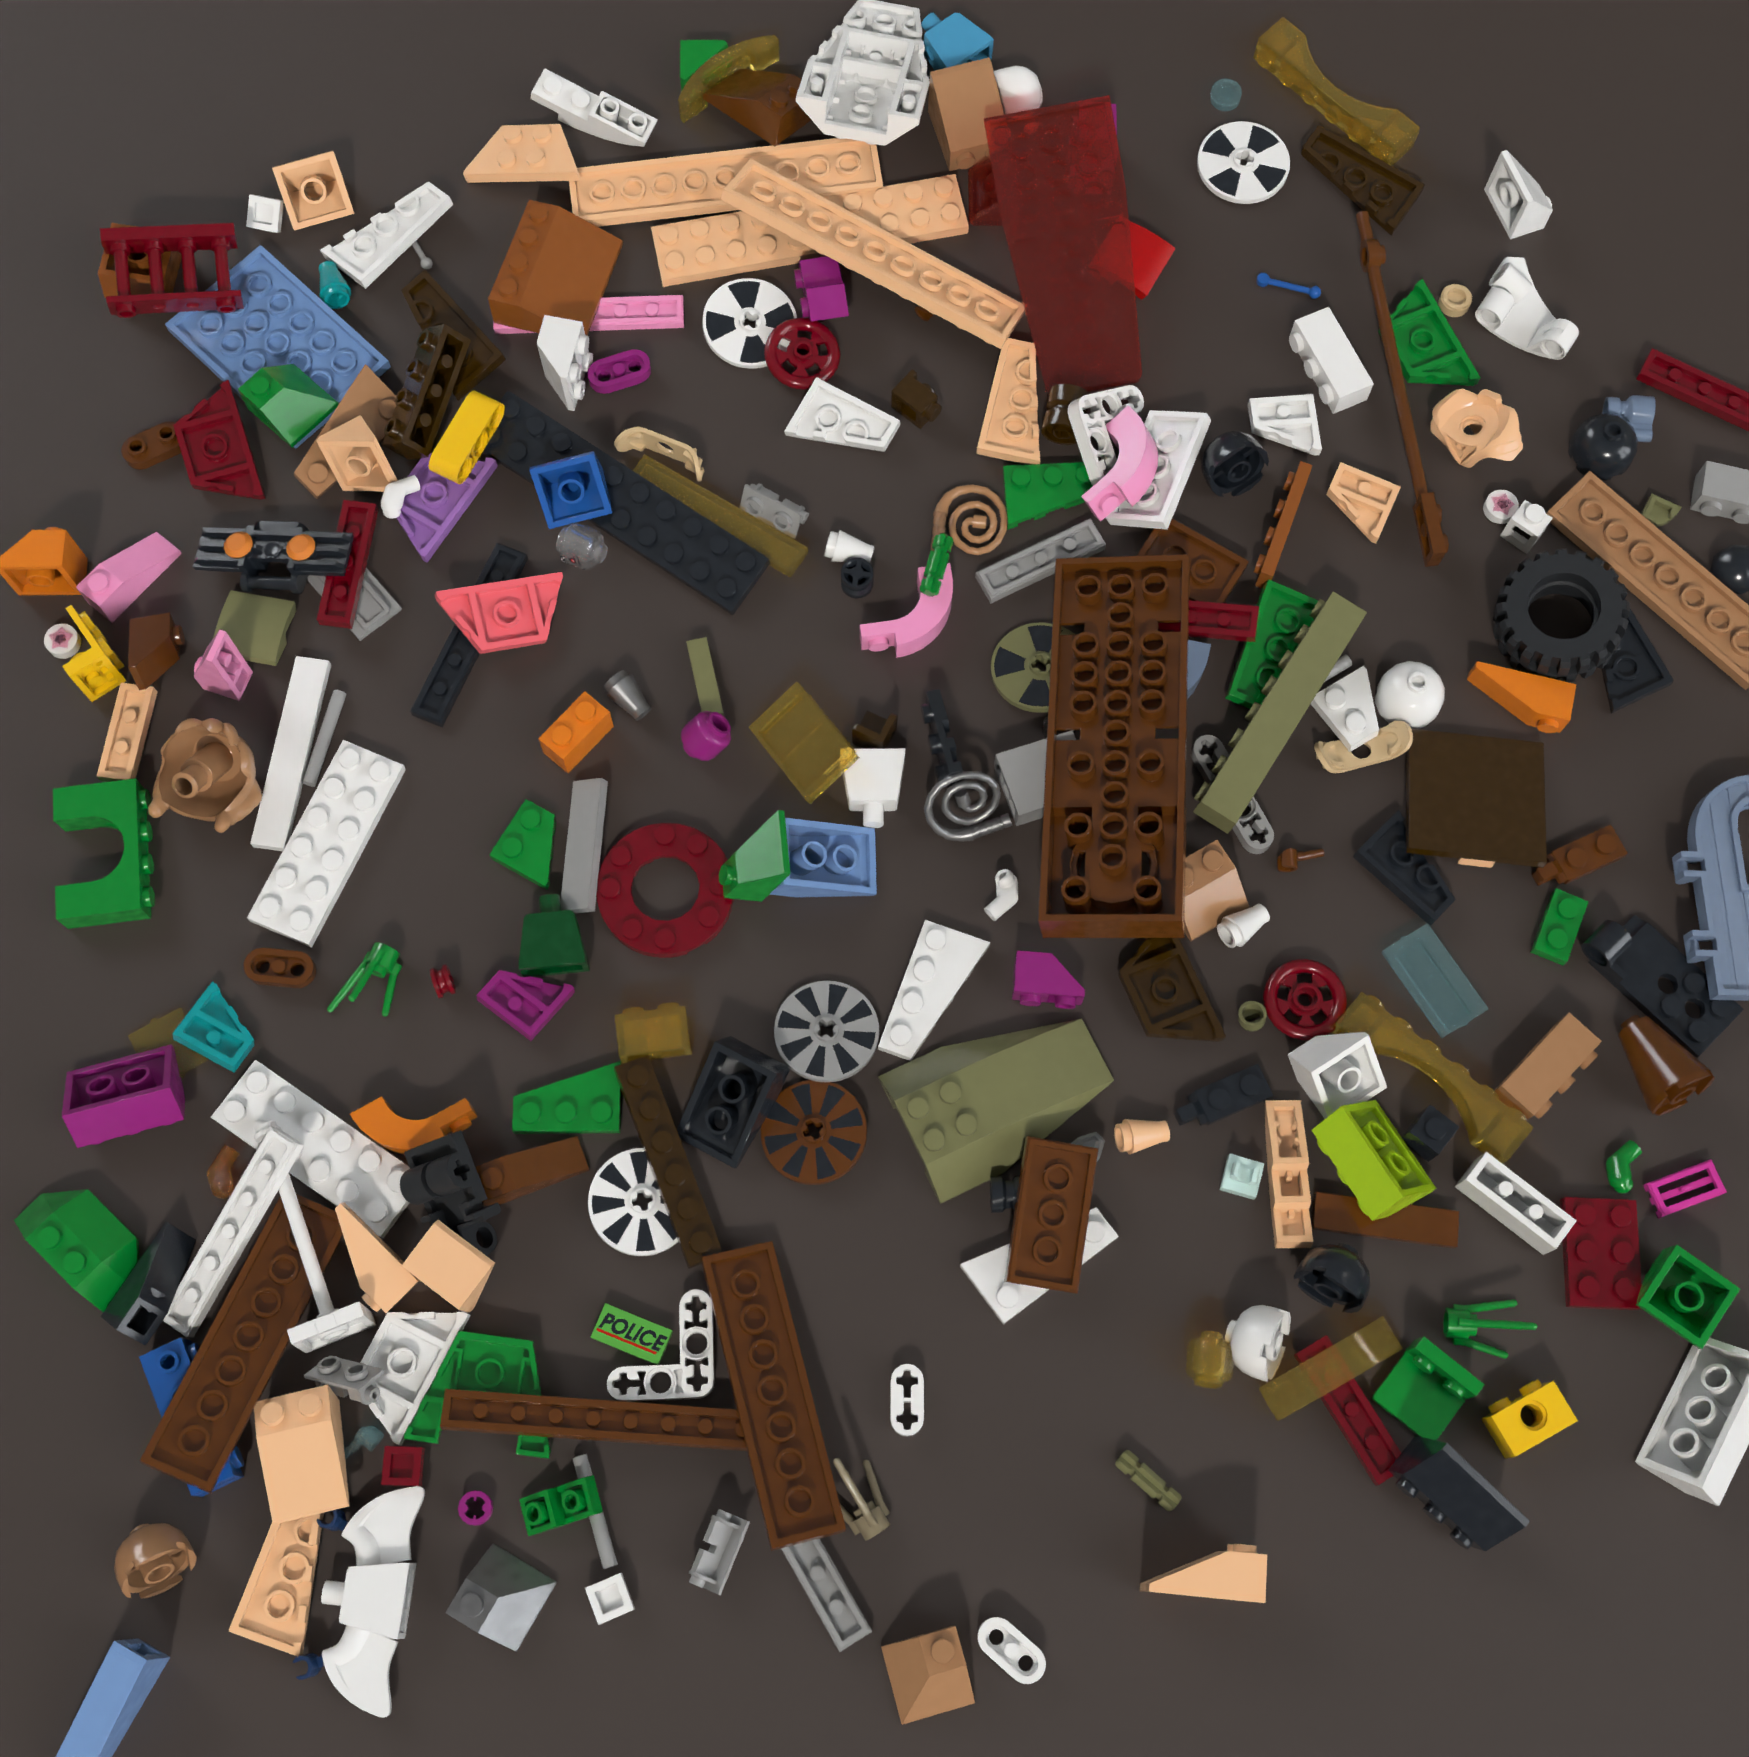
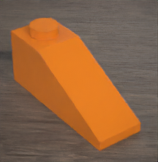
M1479 661L1474 664L1468 673L1467 680L1523 723L1528 726L1537 727L1541 732L1560 733L1571 720L1576 684Z

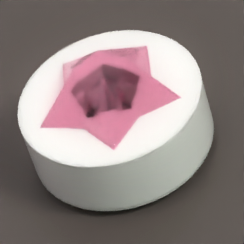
M1507 490L1493 491L1489 494L1483 505L1485 516L1497 524L1508 523L1519 508L1517 498Z
M63 623L56 624L46 632L44 645L54 657L66 659L79 651L81 637L72 626Z

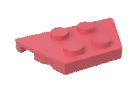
M562 572L436 591L435 599L480 654L544 644L548 638L563 574Z

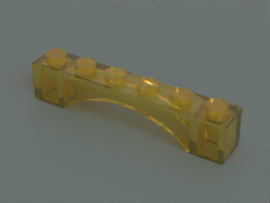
M1282 17L1258 38L1253 57L1258 64L1269 70L1280 79L1284 86L1291 88L1302 97L1306 104L1313 106L1330 123L1335 124L1353 142L1361 145L1371 155L1392 166L1414 146L1420 127L1398 109L1383 108L1364 103L1335 87L1315 64L1308 49L1306 35L1287 19Z
M1361 992L1334 1024L1335 1030L1332 1033L1365 1032L1370 1037L1375 1054L1396 1058L1428 1075L1446 1092L1457 1107L1466 1126L1470 1144L1483 1154L1488 1152L1502 1164L1508 1161L1534 1128L1527 1122V1117L1514 1107L1509 1108L1498 1099V1094L1492 1088L1484 1084L1480 1085L1470 1077L1469 1071L1463 1065L1451 1062L1441 1054V1049L1435 1043L1428 1039L1423 1040L1413 1032L1412 1026L1406 1020L1392 1016L1384 1009V1004L1378 998Z

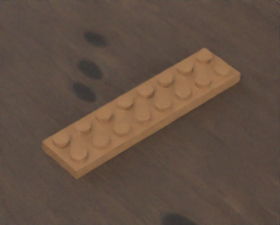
M1589 471L1548 510L1546 514L1552 517L1550 523L1581 550L1587 552V555L1593 560L1595 557L1605 562L1603 566L1605 570L1608 571L1610 568H1613L1619 575L1618 581L1624 584L1630 592L1742 688L1747 690L1749 688V605Z

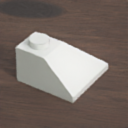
M1507 150L1502 151L1484 190L1509 238L1513 239L1544 229L1553 209L1551 200L1548 196H1545L1534 178Z
M1365 1032L1315 1036L1288 1054L1297 1081L1324 1119L1343 1105L1366 1102L1387 1088L1370 1037Z

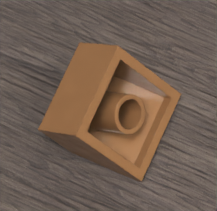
M1218 840L1186 857L1184 932L1191 942L1217 927L1223 917L1249 908L1237 869Z

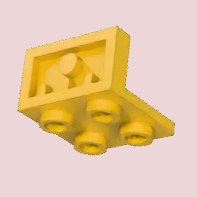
M69 605L65 609L92 648L85 652L77 653L62 667L87 698L93 702L119 686L120 683L126 681L120 672V669L125 666L107 644L108 641L87 613L83 611L79 614L72 605Z

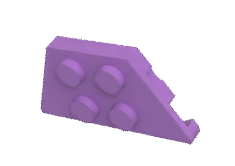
M432 453L429 454V457L421 458L408 475V477L412 475L417 477L420 490L405 495L401 514L397 517V520L423 561L428 563L496 470L498 465L495 459L486 457L485 461H477L468 478L462 484H457L429 470V460Z

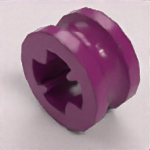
M470 1491L459 1501V1516L462 1521L469 1525H482L492 1515V1500L482 1491ZM478 1497L485 1501L482 1506L485 1513L479 1519L477 1515H474L473 1519H471L466 1514L470 1509L467 1502L471 1498H474V1501L477 1502Z

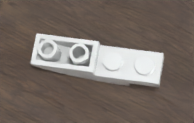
M547 69L543 70L531 92V99L557 112L559 121L580 131L616 143L644 147L658 120L604 91H601L600 95L597 96Z

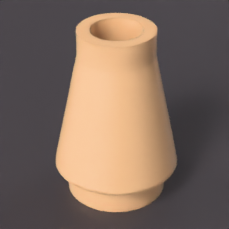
M1124 1119L1122 1123L1115 1125L1114 1136L1120 1152L1127 1151L1128 1154H1133L1156 1144L1168 1142L1170 1140V1130L1165 1120Z

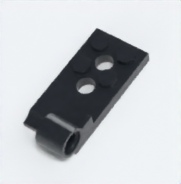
M1636 915L1623 927L1615 921L1605 920L1581 945L1582 951L1590 960L1588 963L1696 1058L1744 1010L1734 1000H1710L1706 974L1695 964L1687 963L1685 955L1648 922L1641 920ZM1660 977L1667 978L1672 982V994H1666L1659 989L1658 979ZM1686 1002H1693L1699 1007V1018H1692L1687 1015L1684 1009Z

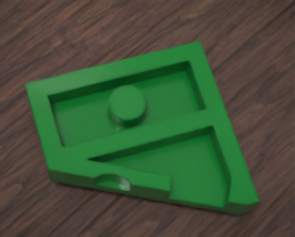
M525 799L489 854L490 858L547 890L550 886L549 873L554 848L552 844L556 828L555 815Z

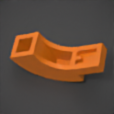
M382 1096L350 1113L358 1127L374 1142L389 1151L405 1155V1151L447 1136L446 1134L451 1131L455 1133L460 1130H466L472 1125L471 1120L478 1117L466 1098L431 1117L421 1120H410L396 1115L390 1104Z

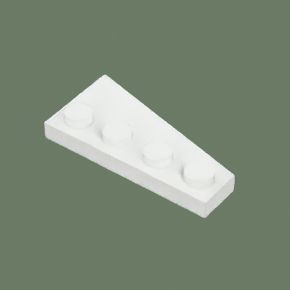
M925 920L879 1042L878 1050L911 1061L945 1009L948 1008L962 984L967 980L980 958L989 948L990 942Z
M1097 1207L1089 1212L1082 1265L1119 1237ZM1010 1244L960 1264L961 1269L1003 1325L1050 1290L1004 1282Z

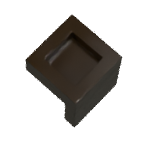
M867 710L860 725L855 723L852 729V743L864 749H887L897 730L898 716L891 713L888 719H885Z

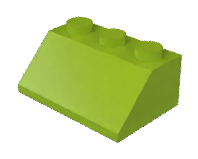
M1376 1100L1343 1105L1312 1129L1317 1138L1319 1148L1330 1157L1337 1168L1339 1178L1350 1187L1358 1199L1359 1208L1372 1221L1391 1216L1437 1189Z

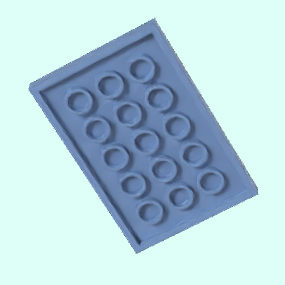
M261 245L229 270L231 290H241L244 309H236V311L231 313H221L217 310L179 312L165 323L168 331L222 381L229 380L233 391L241 399L238 388L264 367L295 364L335 399L338 404L365 364L378 377L391 368L389 361ZM217 281L205 291H218ZM333 412L329 414L321 423H319L311 432H309L302 440H300L294 446V448H298L318 429H320L325 423H327Z

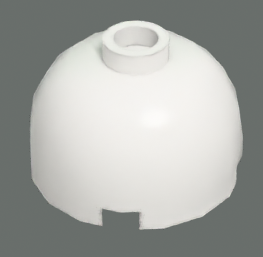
M1406 661L1396 664L1382 676L1377 686L1375 704L1379 714L1389 724L1393 721H1404L1409 724L1411 729L1426 727L1438 715L1444 703L1445 687L1441 677L1431 667L1421 662Z
M1265 1305L1251 1306L1241 1313L1237 1321H1230L1226 1330L1225 1341L1230 1342L1232 1360L1243 1373L1268 1382V1379L1272 1380L1286 1347L1282 1346L1283 1334L1289 1336L1290 1312Z

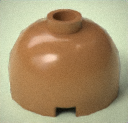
M167 1523L142 1524L130 1532L116 1551L114 1571L118 1584L126 1597L131 1598L130 1593H139L141 1599L161 1594L180 1583L183 1578L178 1574L184 1571L187 1566L192 1571L197 1556L184 1533L177 1527Z

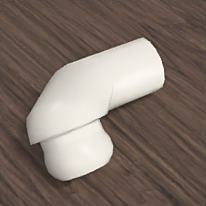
M415 475L386 485L381 500V508L387 518L394 519L399 517L405 495L420 490V484Z

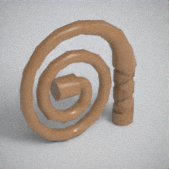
M974 484L957 486L946 492L937 503L933 513L934 526L932 528L931 550L934 551L932 549L934 537L940 533H945L946 518L951 502L960 495L972 492L987 496L997 506L1001 518L1000 530L995 540L984 547H969L962 542L956 532V522L963 511L978 508L985 511L989 516V529L981 536L972 535L968 527L972 525V528L985 529L987 516L973 515V517H968L962 522V535L971 543L980 544L990 540L996 532L998 523L996 513L989 505L980 501H968L959 505L951 514L949 520L950 536L953 538L955 545L967 554L978 556L994 550L1001 544L1007 531V511L1000 497L987 487Z

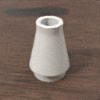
M841 530L838 533L830 531L824 556L831 558V562H846L852 558H862L870 563L874 546Z
M1258 903L1251 908L1223 917L1221 923L1217 925V932L1221 940L1228 947H1242L1263 924L1270 920V915L1267 909Z

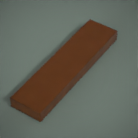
M1321 1192L1314 1193L1311 1224L1313 1230L1453 1249L1458 1247L1460 1211L1408 1205L1391 1216L1372 1221L1369 1216L1361 1211L1356 1197Z

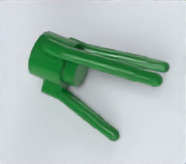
M375 942L371 951L366 953L362 963L327 1007V1011L333 1012L354 985L355 987L348 998L351 1002L355 1001L371 975L384 978L386 974H389L382 1015L384 1017L388 1016L397 976L402 968L400 964L396 963L400 953L386 944Z
M1514 1299L1471 1305L1453 1304V1309H1445L1443 1318L1444 1337L1452 1338L1453 1345L1467 1346L1503 1359L1508 1357L1507 1352L1469 1339V1336H1476L1478 1327L1536 1330L1538 1326L1533 1322L1478 1319L1476 1314H1470L1517 1306V1301Z

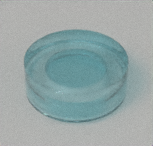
M1231 79L1218 80L1211 89V104L1221 111L1235 109L1240 103L1241 87Z

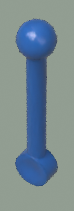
M1260 273L1257 276L1256 283L1260 287H1265L1269 284L1309 294L1313 299L1321 295V289L1317 286L1309 288L1271 279L1266 273Z

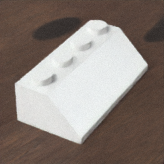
M1709 1338L1703 1349H1698L1692 1345L1635 1462L1684 1493L1719 1506L1749 1445V1351Z

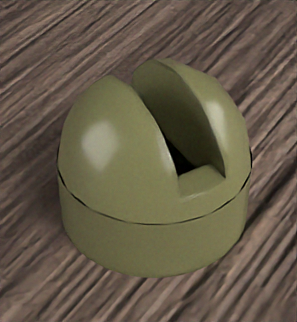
M1248 1001L1241 1005L1238 1012V1021L1244 1030L1255 1032L1264 1026L1267 1011L1261 1003ZM1257 1016H1260V1019H1257V1020L1252 1021V1022H1248V1021H1250V1020H1252V1019H1255Z

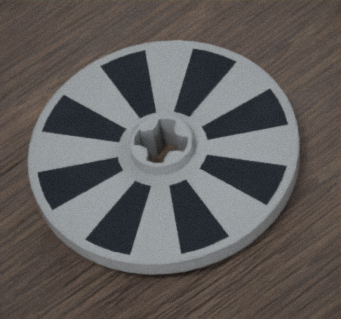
M837 981L809 983L794 991L781 1005L774 1024L775 1044L785 1064L803 1078L816 1082L841 1081L857 1074L873 1057L879 1040L877 1014L870 1001L860 991L850 985ZM823 1025L826 1028L833 1026L834 1036L830 1037L825 1034L821 1037L820 1026Z

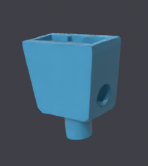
M930 13L923 19L921 26L926 31L923 40L925 47L924 56L934 71L990 57V60L992 59L994 39L962 14L953 13L942 21L935 13Z

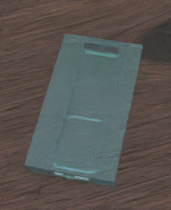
M1428 923L1409 935L1403 936L1401 940L1381 952L1441 1039L1462 1026H1466L1474 1018L1488 1010L1486 1004Z

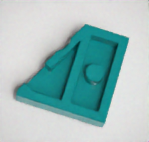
M214 982L210 983L172 1033L173 1040L233 1073L236 1072L255 1046L253 1037L247 1028L242 1026L237 1013L232 1006L228 1005L220 993V988Z

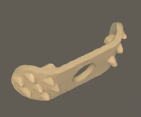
M640 426L625 429L614 441V446L619 452L631 449L643 451L644 448L684 462L685 468L695 473L697 482L702 481L704 468L701 467L703 460L697 456L696 448ZM659 442L667 444L673 450L663 447Z
M1393 721L1387 726L1380 728L1376 737L1364 743L1370 749V755L1363 759L1355 757L1340 740L1330 742L1318 741L1314 744L1316 759H1319L1323 765L1322 768L1330 773L1336 774L1355 770L1402 755L1410 748L1413 742V733L1408 723Z

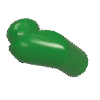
M1628 1140L1606 1161L1608 1182L1616 1192L1621 1194L1627 1193L1633 1188L1629 1164L1642 1154L1640 1147L1632 1140Z

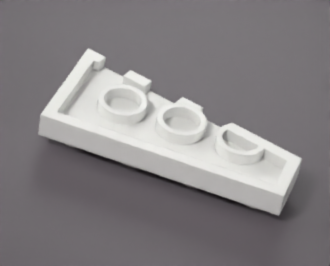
M428 181L395 202L393 210L383 214L379 212L370 218L372 223L358 232L352 229L343 235L345 240L334 247H331L329 244L320 251L325 259L335 262L341 271L366 289L429 229L453 203L447 194Z

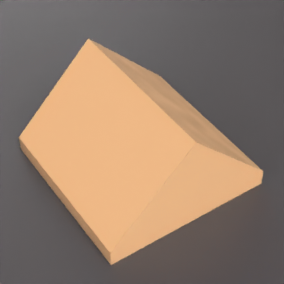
M333 150L272 167L294 230L354 214L345 181Z
M361 415L319 436L316 440L343 491L384 492L386 485L397 481L380 444Z
M437 1220L401 1266L458 1310L470 1313L482 1293L495 1262L440 1220Z

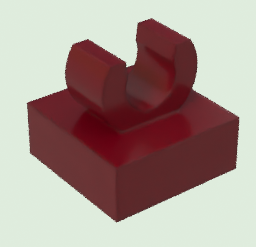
M385 1446L381 1485L422 1486L425 1448Z

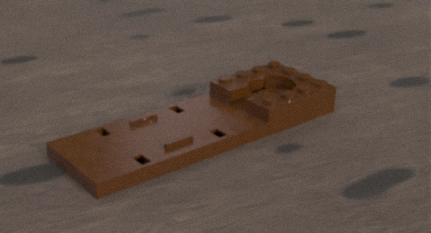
M1189 554L1056 559L1038 918L1043 938H1184ZM1181 622V632L1158 631V623ZM1062 625H1084V632L1080 634L1061 635ZM1179 728V738L1156 739V729ZM1057 730H1080V740H1056ZM1142 852L1149 858V876H1142ZM1085 857V876L1080 877L1079 870Z

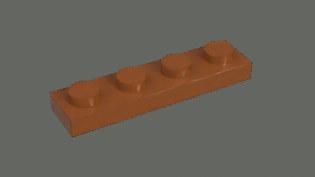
M1300 461L1296 473L1289 471L1283 490L1289 491L1286 500L1279 499L1273 517L1279 519L1276 528L1269 527L1263 545L1269 546L1267 554L1259 555L1253 571L1259 574L1256 587L1263 588L1264 583L1268 579L1272 580L1313 466L1311 464Z

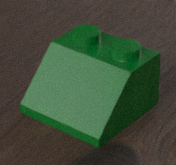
M1676 1244L1662 1249L1643 1279L1636 1305L1698 1349H1703L1740 1288Z

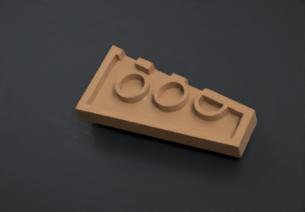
M365 364L318 437L361 415L375 435L378 443H380L385 438V426L395 411L396 395ZM315 440L295 470L294 477L318 499L337 482V479Z

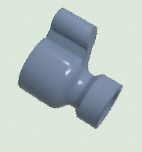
M1632 395L1626 401H1621L1618 397L1605 398L1602 414H1615L1626 419L1633 426L1638 442H1651L1653 436L1652 424L1656 407L1654 396Z

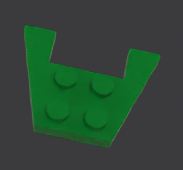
M459 1331L429 1391L424 1396L411 1425L406 1430L404 1439L439 1444L445 1389L542 1396L534 1342ZM519 1435L516 1454L550 1459L548 1437Z

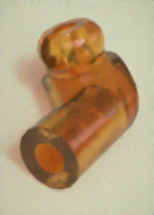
M227 1145L223 1146L207 1170L210 1190L215 1197L220 1199L231 1196L235 1189L230 1168L240 1154Z

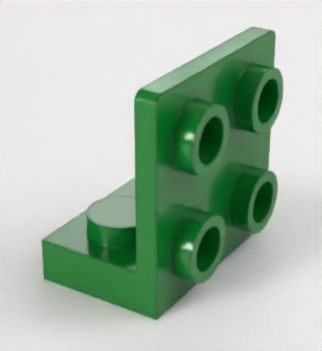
M1423 1336L1412 1341L1372 1395V1399L1417 1436L1437 1440L1465 1400L1476 1397L1485 1384Z

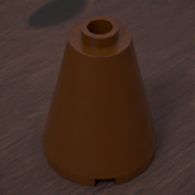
M1634 1015L1621 1024L1622 1030L1618 1037L1647 1108L1652 1114L1655 1113L1656 1116H1660L1688 1103L1686 1098L1694 1091L1697 1095H1700L1714 1081L1715 1077L1710 1069L1650 1017L1640 1018L1639 1015Z

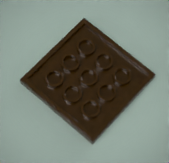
M1412 729L1413 742L1406 751V853L1493 861L1495 863L1543 868L1547 863L1544 743Z

